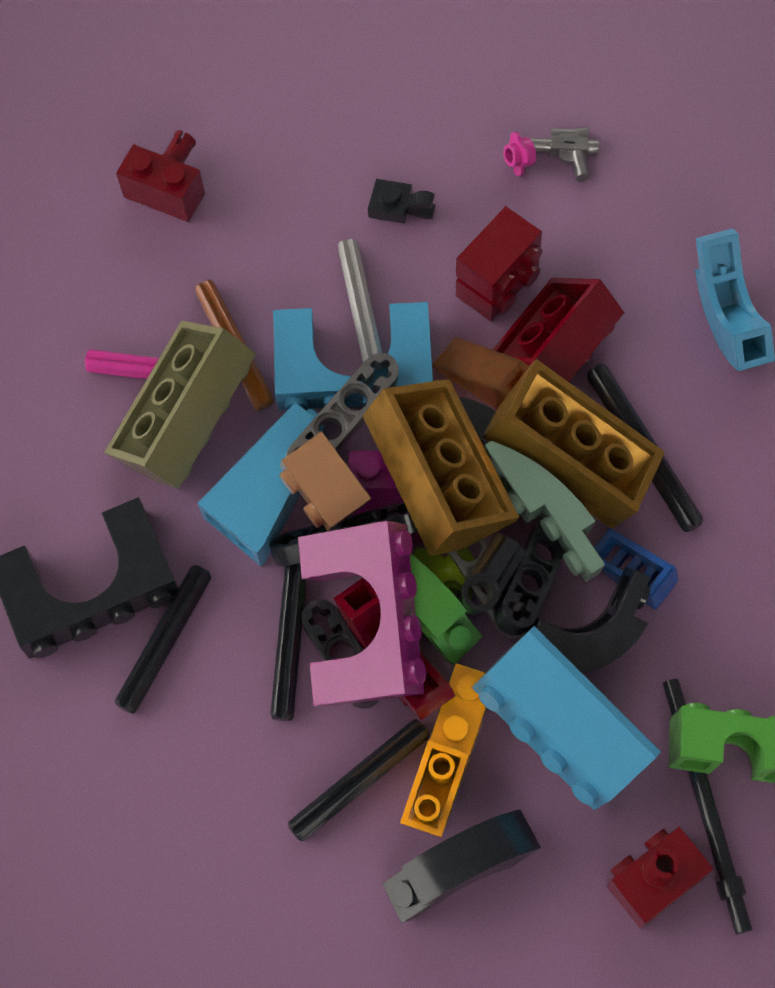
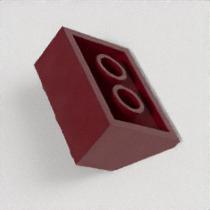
M551 277L486 356L485 360L490 366L517 383L532 362L537 359L570 383V380L581 366L592 358L593 351L601 341L612 333L615 324L625 312L601 279Z

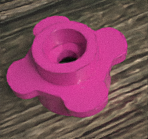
M512 132L509 144L504 146V159L508 166L513 167L516 176H522L524 168L535 163L536 150L529 137L521 138L519 132Z

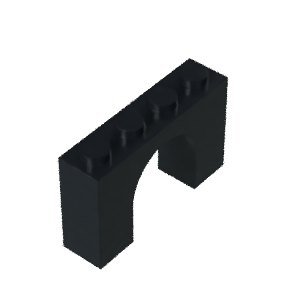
M139 497L102 512L118 553V569L110 586L91 600L70 603L51 596L46 590L35 559L25 545L0 555V598L19 647L29 659L32 657L43 658L55 653L58 650V646L72 640H86L94 636L99 628L111 623L114 625L123 624L131 620L136 612L148 607L159 608L171 602L178 590V586Z

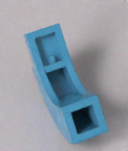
M731 228L696 238L699 269L695 270L699 295L706 319L724 357L737 371L774 362L775 355L771 325L758 314L746 288L738 232Z

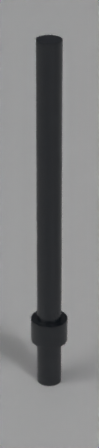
M670 679L662 683L672 716L682 706L686 705L679 679ZM688 771L720 881L716 882L721 901L726 900L735 934L750 932L753 929L743 898L747 893L742 876L736 875L707 773Z

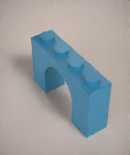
M428 302L389 304L391 346L388 355L397 361L399 367L398 381L395 387L433 381ZM312 308L273 310L275 397L278 411H288L295 402L304 410L308 408H324L351 376L337 374L329 370L317 358L315 354V326ZM388 368L374 369L373 380L368 385L372 392L373 384L379 377L383 376L388 379ZM352 393L345 398L344 403L347 407H365L367 400L359 393Z

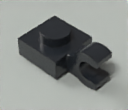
M376 178L367 209L369 218L404 224L407 214L424 219H432L436 204H433L435 193L417 191L413 194L412 184Z

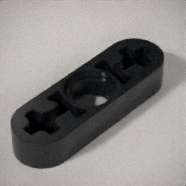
M322 599L314 600L304 608L302 612L304 630L323 661L332 660L330 652L338 644L351 646L354 650V655L363 651L337 608L331 602ZM319 612L323 617L330 614L327 620L333 635L328 639L319 624L312 626L315 613ZM379 700L353 703L352 705L365 709L376 705Z

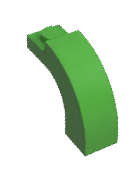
M410 554L411 572L417 583V594L414 597L415 611L421 624V630L446 662L454 665L483 636L465 615L467 610L432 571L414 555Z

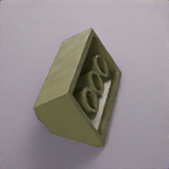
M181 320L104 453L158 483L179 489L182 482L190 475L192 465L201 449L209 442L211 432L221 414L229 407L231 397L240 381L248 374L250 364L256 353L223 328Z

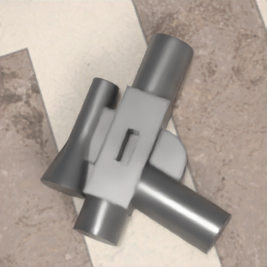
M589 126L577 129L551 128V138H531L536 153H550V156H559V160L562 163L572 164L576 181L584 182L590 178L586 157L587 155H598L599 140H588Z

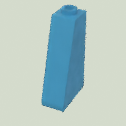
M296 402L197 503L202 518L259 566H262L267 561L271 553L270 542L280 535L300 496L299 491L292 494L280 479L279 474L283 472L280 462L286 457L290 445L318 413L310 408L304 410ZM324 423L320 426L319 433L322 431L325 437L327 438L325 429L326 423Z

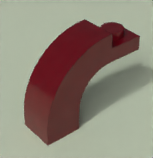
M362 578L333 599L363 650H365L377 634L381 619V608L374 588L367 580ZM420 651V659L423 661L426 669V679L423 683L424 694L398 698L405 707L408 705L417 717L423 720L456 695L451 685Z

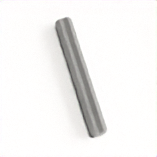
M355 239L342 240L338 244V251L364 363L371 355L382 353L358 242Z

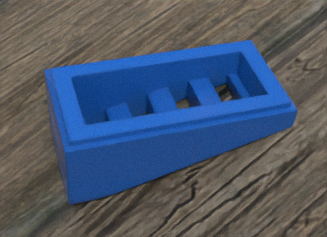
M609 528L594 546V549L605 563L601 572L616 583H618L623 572L619 568L629 555L633 559L627 565L628 568L639 571L643 565L647 567L643 574L651 577L648 586L658 575L650 586V594L645 603L654 610L661 605L679 580L675 566L612 528ZM617 545L621 549L609 563L605 558Z

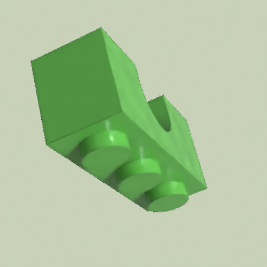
M689 703L682 706L670 718L668 768L710 774L723 763L724 744H733L742 748L749 756L752 767L751 780L775 783V716L768 718L754 717L751 712L742 709H732L726 712L710 710V706L706 704Z

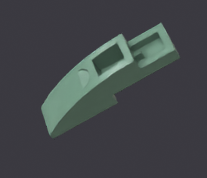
M491 441L487 443L484 448L517 514H521L526 523L541 515L543 518L540 520L542 529L551 541L558 540L566 552L563 554L564 561L575 576L581 574L585 582H588L599 575L605 563L586 537V534L591 531L596 521L584 505L555 476L530 458L496 442Z

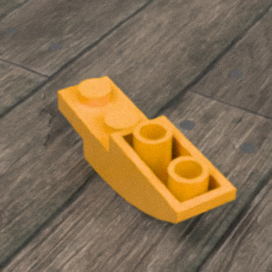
M455 664L449 684L456 696L440 708L400 824L442 838L486 711V707L480 701L479 695L472 689L485 672Z

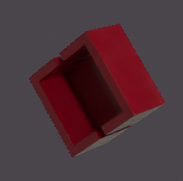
M505 206L456 258V276L458 278L456 279L455 296L490 322L499 312L506 313L515 302L516 294L523 286L530 287L540 273V268L538 267L539 258L543 251L541 249L542 231Z

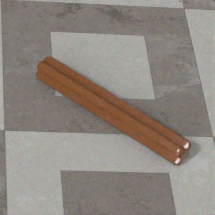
M205 280L203 283H198L195 286L196 295L212 326L225 329L246 345L212 280ZM253 359L249 372L241 380V383L254 409L261 411L270 407L273 404V399Z

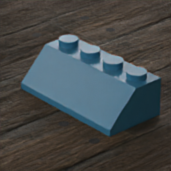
M535 626L502 655L472 687L479 695L482 704L489 710L496 712L510 726L513 735L520 741L527 743L541 757L543 765L551 772L558 774L572 788L574 796L582 803L589 805L593 810L612 800L661 753Z

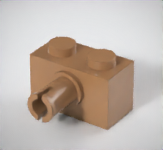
M322 431L280 462V467L283 470L279 474L280 479L292 494L299 491L308 504L303 509L317 528L324 525L326 530L330 531L371 499Z

